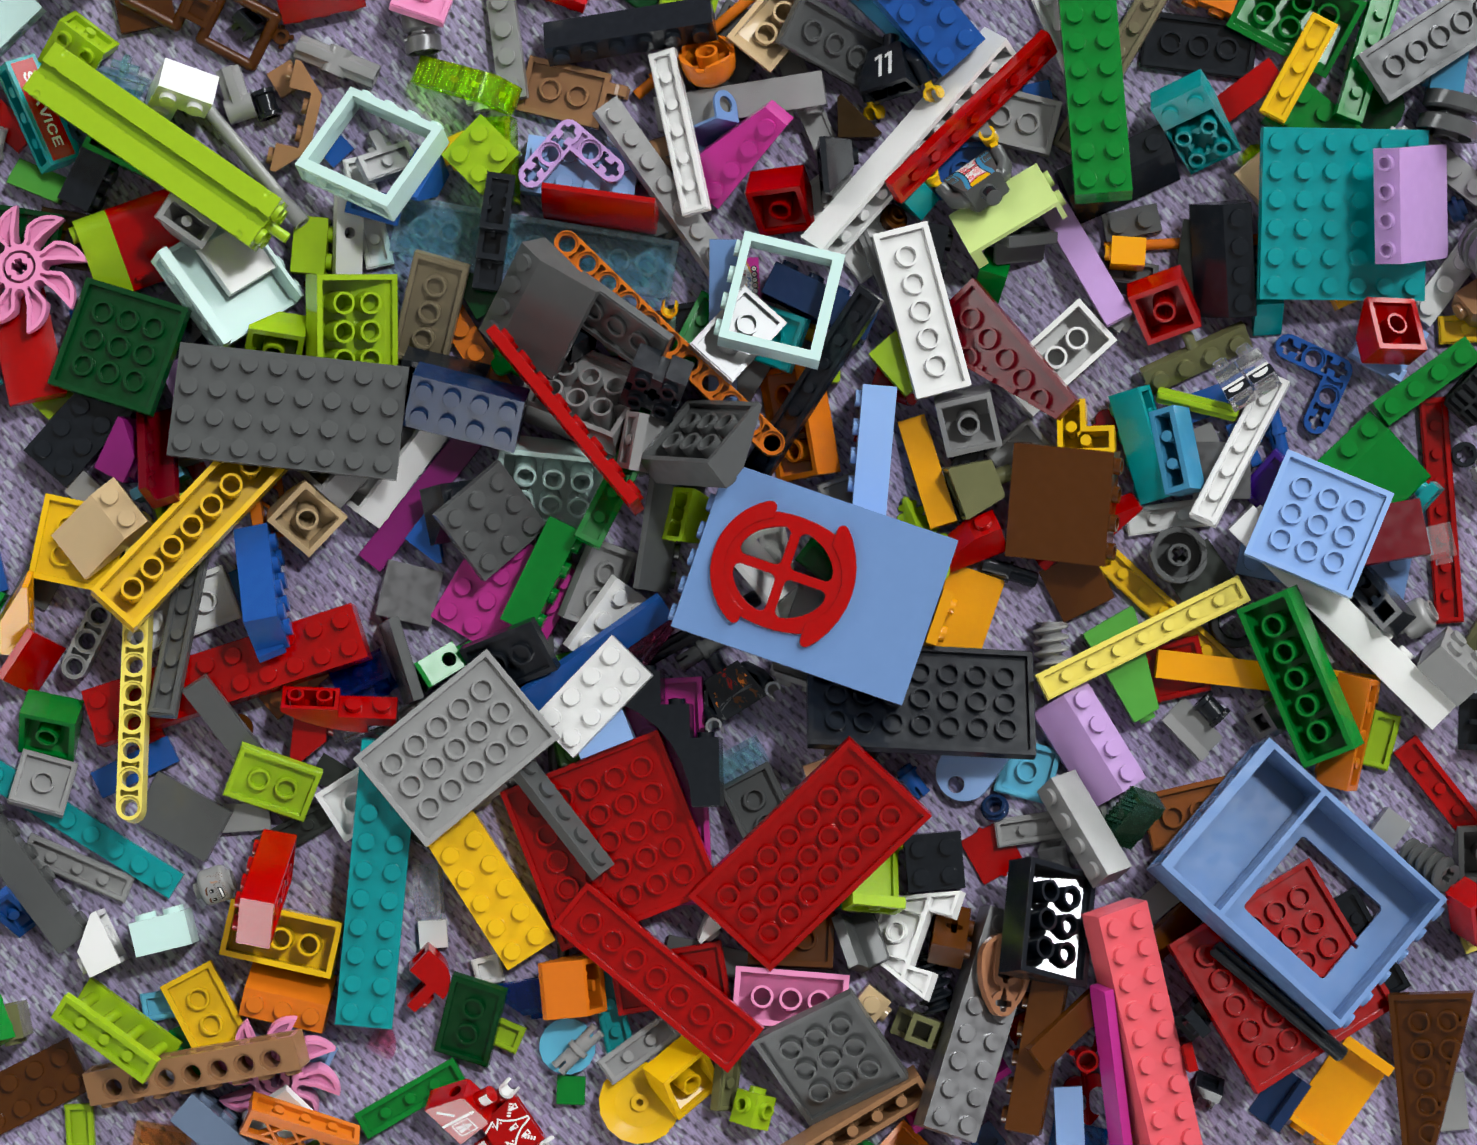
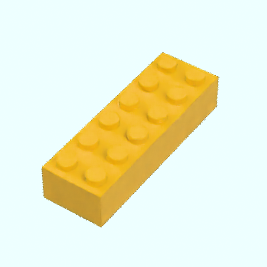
M474 809L428 846L507 970H510L556 940L552 929Z

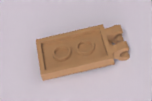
M530 55L526 69L529 98L519 100L516 110L560 122L570 119L576 121L582 127L600 130V124L592 113L611 100L612 96L615 97L617 95L620 99L628 100L630 89L625 85L611 83L612 74L570 64L550 67L548 59Z

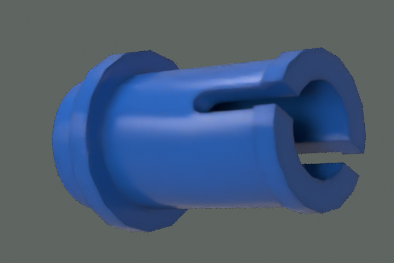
M907 763L896 772L899 776L897 779L899 781L902 780L910 793L918 800L921 798V795L924 796L930 789L927 788L915 771L917 767Z

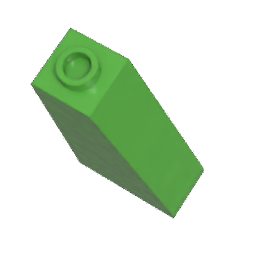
M1129 606L1082 633L1081 636L1088 648L1138 625L1135 609L1133 606ZM1146 653L1104 673L1132 723L1139 721L1142 725L1156 717L1154 711L1159 709Z

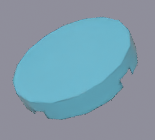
M575 1018L558 1019L545 1028L540 1038L539 1051L543 1062L549 1069L561 1074L558 1070L566 1061L558 1068H555L551 1062L570 1046L568 1043L572 1039L576 1040L588 1028L584 1022ZM596 1044L586 1052L588 1055L584 1059L580 1058L566 1074L572 1075L586 1068L595 1054Z

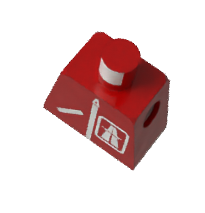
M470 1079L460 1080L431 1090L425 1112L459 1144H462L489 1123L494 1107L493 1102L497 1101V1093L492 1086L480 1089Z

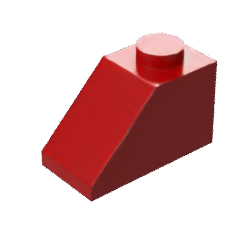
M294 718L290 758L304 762L328 742L329 736H334L335 729L317 726Z

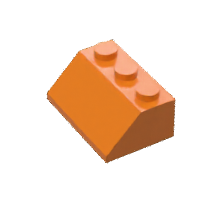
M253 962L244 987L238 1015L272 1023L284 1016H298L293 1026L294 1028H302L303 1030L322 1034L326 1030L338 975L327 979Z

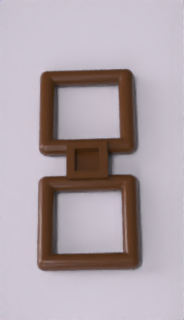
M119 0L122 5L174 32L180 31L185 19L201 26L195 39L198 45L238 64L250 72L257 69L281 21V14L256 0H232L268 19L250 58L209 38L226 0H182L174 18L139 0Z

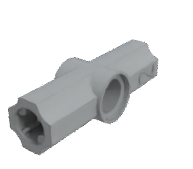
M301 35L293 55L295 59L318 67L328 75L332 73L338 76V79L344 80L346 78L371 89L376 84L381 70V65L355 56L352 51L335 44L328 45L305 35Z

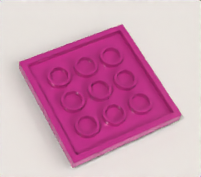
M529 543L486 581L478 577L464 558L433 610L431 617L471 641L512 626L501 620L500 617L535 546ZM571 568L565 580L561 578L556 588L560 590V593L554 605L549 604L544 613L548 617L542 632L547 641L561 619V616L557 614L575 573L573 568Z

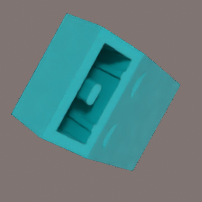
M1201 69L1151 93V111L1190 174L1241 151L1239 142L1218 97Z

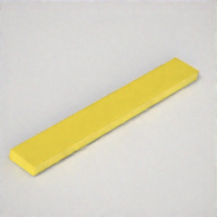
M1237 575L1034 676L1048 701L1251 601Z

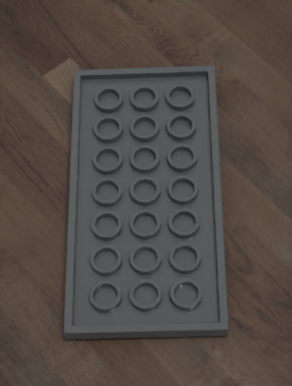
M180 342L166 455L167 457L397 481L409 367Z

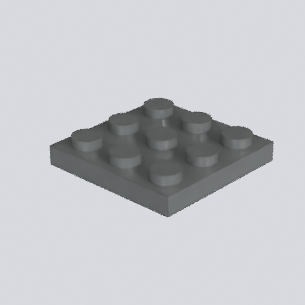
M495 460L432 514L478 577L483 581L491 577L540 535L546 524L506 468L498 460Z

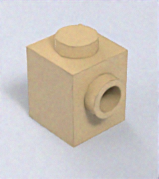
M869 982L857 996L874 1023L877 1020L883 1022L892 1010L889 1007L891 1000Z

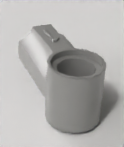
M238 64L230 65L216 71L225 100L223 105L230 124L233 125L257 117L258 113L257 110L255 111L251 93H248L240 66Z

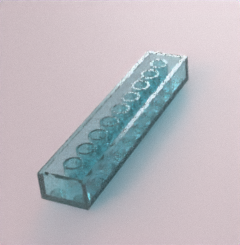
M410 199L401 211L398 226L393 225L389 251L394 255L413 258L414 251L419 249L471 264V267L475 268L482 208L429 199L422 201ZM511 214L504 273H507L522 242L546 237L554 245L557 234L568 230L574 232L639 296L671 301L680 247L679 241ZM565 238L560 242L559 247L562 251L569 252L574 249L575 241L571 238ZM585 258L581 261L580 268L585 272L592 271L595 268L596 262L592 258ZM608 277L601 282L610 290H614L616 287V281L613 278Z

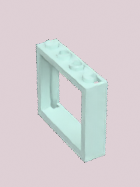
M350 87L297 160L295 166L302 180L394 222L448 146L449 141L444 127L439 122L425 120L416 112L398 108L390 100H380L367 90L362 89L360 91ZM359 108L426 138L387 194L320 165V162Z
M745 231L743 240L737 239L733 256H737L738 260L736 266L730 265L727 282L732 284L730 292L723 293L720 305L721 309H725L723 319L717 318L713 334L718 335L717 346L818 370L845 255ZM750 248L830 267L810 350L729 331Z

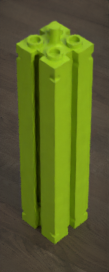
M54 42L42 59L43 63L39 69L33 72L22 89L31 97L165 190L177 196L256 252L259 247L264 249L272 235L283 243H286L291 234L279 226L288 215V211H286L288 205L282 198L58 43Z

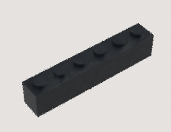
M682 0L543 23L544 48L550 67L717 40L715 13L711 0Z

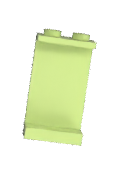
M1037 163L1006 182L1010 190L1002 196L999 204L989 205L977 213L970 209H958L948 215L979 269L989 264L982 250L1056 207L1062 219L1068 217L1062 207L1067 203L1059 189L1053 192L1051 187L1056 185L1048 170L1043 173L1041 172Z

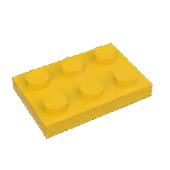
M212 959L160 986L191 1048L235 1040L238 1028L244 1020L242 1016L238 1015L239 1011Z

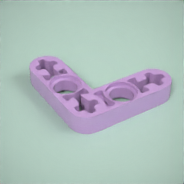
M566 119L555 127L521 166L518 174L520 183L525 188L536 189L542 185V182H545L570 152L607 183L614 184L622 180L625 168L617 156L574 120ZM573 126L575 127L574 134L576 137L574 139L568 137L563 142V145L567 146L563 151L560 145L552 141V139L557 137L558 141H560L564 136L562 129L564 127L570 129ZM585 145H596L599 149L597 157L594 159L585 158L582 154V149ZM546 147H554L558 150V157L555 161L547 162L542 158V152ZM604 153L608 155L604 159L605 162L610 166H613L615 163L618 165L617 171L619 174L617 176L613 174L609 177L606 176L607 169L601 163L599 168L594 166L601 161ZM536 158H538L543 166L549 168L546 172L540 168L536 174L538 181H525L527 178L525 171L529 170L532 172L538 166L537 163L533 162Z

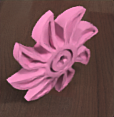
M19 206L11 207L0 217V242L5 246L4 251L0 253V292L5 288V291L0 296V324L11 321L20 313L21 298L25 295L27 305L26 333L31 334L40 329L50 313L51 304L41 294L42 287L46 285L54 290L71 310L74 309L77 299L74 283L63 272L49 269L53 265L64 263H88L85 255L76 246L65 241H53L40 251L49 237L65 221L63 217L44 215L32 220L26 226L23 243H21L19 237ZM23 265H26V266H27V270H26V271L23 270V268H22ZM19 269H22V271H23L24 273H23V274L18 273V272H19Z
M284 1016L275 1020L270 1025L267 1034L292 1030L298 1016ZM248 1018L239 1026L235 1040L256 1037ZM317 1035L304 1036L310 1060L336 1050V1046L326 1038ZM271 1051L272 1057L276 1061H280L279 1055ZM245 1056L246 1062L253 1066L252 1059ZM218 1061L219 1066L227 1071L225 1063ZM321 1061L310 1062L302 1068V1072L295 1075L285 1076L283 1072L279 1073L280 1075L275 1074V1077L259 1081L258 1077L249 1078V1081L246 1083L233 1085L250 1084L249 1086L221 1096L219 1101L231 1110L244 1112L248 1109L249 1098L253 1091L269 1096L284 1085H288L314 1111L319 1112V1097L316 1090L311 1087L340 1096L341 1085L338 1076L328 1065Z

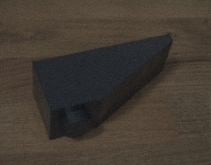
M1370 565L1364 566L1353 595L1383 632L1397 636L1416 618V615Z

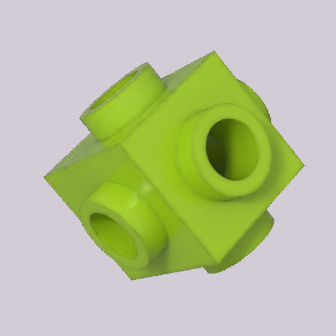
M750 1085L749 1090L737 1088L729 1121L749 1128L768 1131L771 1117L774 1113L776 1097L766 1095L767 1089Z

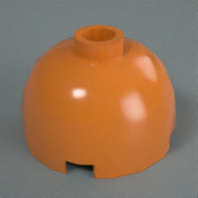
M717 35L718 39L715 41L682 46V54H679L678 58L682 72L690 83L698 87L715 88L725 83L733 75L736 68V52L734 44L725 36Z

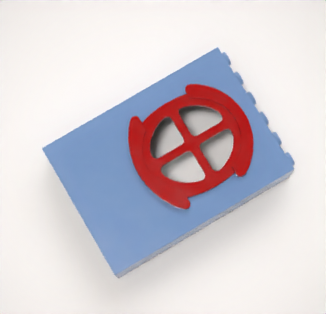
M744 467L736 476L737 479L731 486L718 488L716 495L710 494L705 509L710 514L707 522L701 521L696 535L698 539H701L697 549H691L687 565L691 566L688 577L682 576L677 590L678 593L682 594L678 604H672L668 619L672 621L671 627L902 706L959 540ZM770 527H786L791 532L783 558L779 564H773L744 554L741 551L744 540L753 533ZM802 535H810L828 554L833 568L831 580L823 581L794 571L791 568V563ZM741 563L774 575L775 581L766 607L763 610H757L751 606L738 591L733 577V569L736 564ZM789 580L820 590L825 594L823 603L808 614L793 618H781L775 613L783 586Z

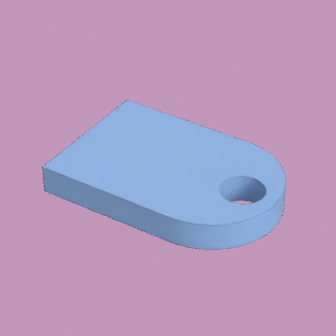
M942 755L937 763L936 779L940 789L948 797L963 802L973 801L982 797L989 790L1010 759ZM956 776L961 777L964 781V788L959 793H954L949 788L950 780Z

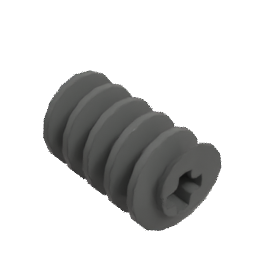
M1416 838L1409 839L1401 847L1399 855L1440 893L1448 891L1449 887L1457 882L1460 868L1454 865L1453 858L1445 856L1442 852H1437L1436 849L1428 847L1423 842L1420 843Z

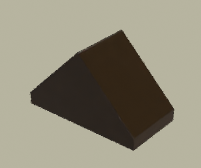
M842 94L837 97V138L851 139L852 141H873L881 137L882 132Z

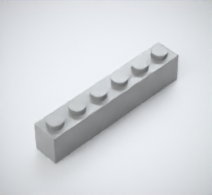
M821 70L686 92L693 125L715 116L713 96L719 90H726L734 97L737 104L739 121H743L771 100H774L793 117L794 112L805 111L806 115L822 113V108L828 107L824 76ZM653 97L658 131L664 133L657 97ZM721 97V108L729 112L731 108L729 101Z

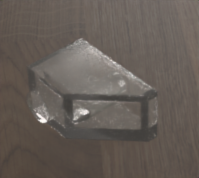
M1450 522L1426 527L1431 554L1422 557L1429 562L1435 561L1436 566L1452 563V557L1458 556Z

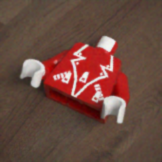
M506 1078L496 1090L497 1101L493 1102L494 1107L490 1121L482 1128L486 1136L474 1143V1145H550L549 1142L555 1137L549 1136L545 1139V1134L516 1094L520 1087L511 1089L508 1086L511 1078Z

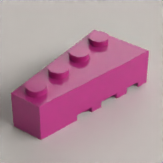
M774 100L766 103L699 152L709 200L717 209L726 201L793 120L794 117Z

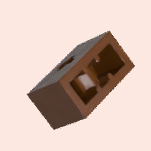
M961 907L957 920L934 914L927 962L961 969L963 958L969 959L972 942L967 941V937H972L975 921L970 920L971 908Z

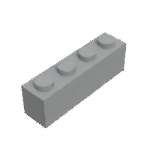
M1076 770L1050 778L1037 790L1043 804L1093 888L1118 880L1132 867Z

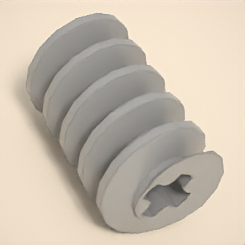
M1036 622L1035 624L1041 625V627L1033 630V634L1041 636V639L1034 641L1033 644L1042 648V650L1035 652L1034 657L1040 658L1042 661L1034 664V668L1044 671L1069 659V657L1062 655L1063 652L1069 650V646L1061 644V641L1069 639V635L1061 632V630L1068 628L1069 624L1065 622Z

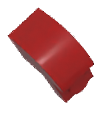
M427 942L409 961V970L421 980L406 996V1004L414 1012L420 1007H427L434 998V992L441 999H444L450 987V970L446 958Z

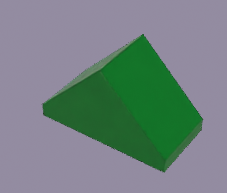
M989 246L984 250V255L989 264L979 269L976 279L998 304L1008 276L1010 264L997 265L993 263L994 248Z

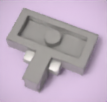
M379 129L369 131L365 139L369 147L366 150L367 153L357 156L355 163L368 186L400 175L414 152L408 140L392 145L390 141H384Z

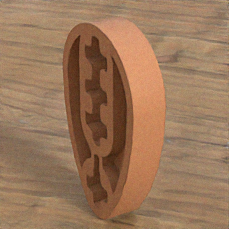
M1002 933L988 937L980 946L977 954V976L982 998L989 1012L999 1017L1008 1016L1021 1002L1030 981L1009 976L1003 982V978L998 977ZM1002 997L1003 1001H1007V1006L1002 1007L1000 1011V1006H996L995 1002Z

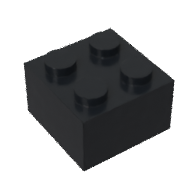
M960 830L914 833L904 843L907 891L909 893L966 888Z

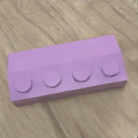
M1088 682L1062 693L1035 710V720L1067 772L1076 770L1097 807L1146 778Z

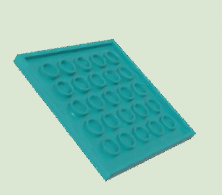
M1260 127L1257 299L1364 300L1366 297H1385L1425 301L1426 261L1406 264H1375L1373 148L1429 145V130Z

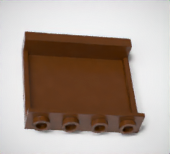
M1015 442L1005 556L1102 567L1111 565V560H1115L1117 546L1113 543L1114 532H1117L1119 526V516L1115 515L1116 504H1119L1121 500V487L1118 486V477L1122 475L1124 468V459L1120 458L1121 451L1111 452L1032 444V442Z

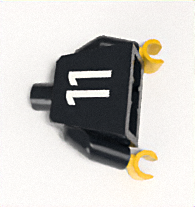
M895 33L885 34L883 36V46L867 52L865 64L857 77L863 103H867L863 115L869 121L875 120V117L877 119L885 117V108L880 103L920 91L922 84L925 86L923 97L928 102H935L932 97L933 89L939 98H943L945 94L944 89L940 85H933L931 81L933 77L917 51L900 41L899 35Z

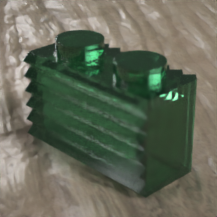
M1130 786L1129 790H1126V794L1119 798V802H1116V806L1109 810V814H1106L1104 819L1122 848L1125 847L1131 850L1144 837L1154 822L1160 819L1166 808L1156 793Z

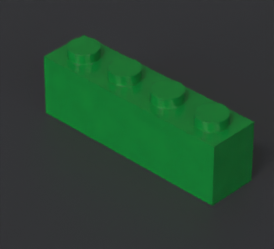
M1464 336L1368 406L1386 427L1390 426L1477 363V351L1466 336Z
M549 516L500 617L501 620L514 625L535 617L542 630L548 617L544 613L549 604L554 605L560 593V590L556 588L561 578L565 580L572 568V564L569 561L573 553L578 554L583 546V542L574 538L577 528Z

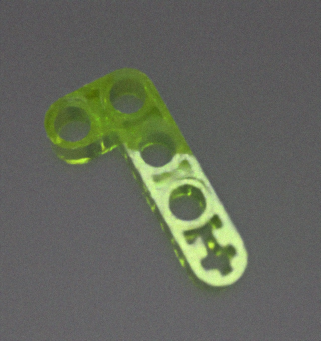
M423 55L419 56L410 81L414 85L431 91L483 104L509 116H513L522 92L521 87L495 74Z

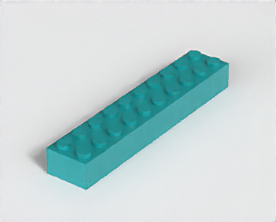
M363 737L361 751L374 742L376 738ZM360 767L335 1025L392 1029L411 829Z

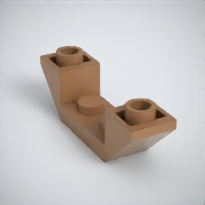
M295 59L294 65L288 64L285 77L286 81H290V88L311 93L310 98L304 97L301 114L306 115L304 126L298 125L294 141L300 142L299 147L276 142L275 148L269 147L266 163L271 164L270 171L276 172L299 158L313 138L322 93L301 60Z

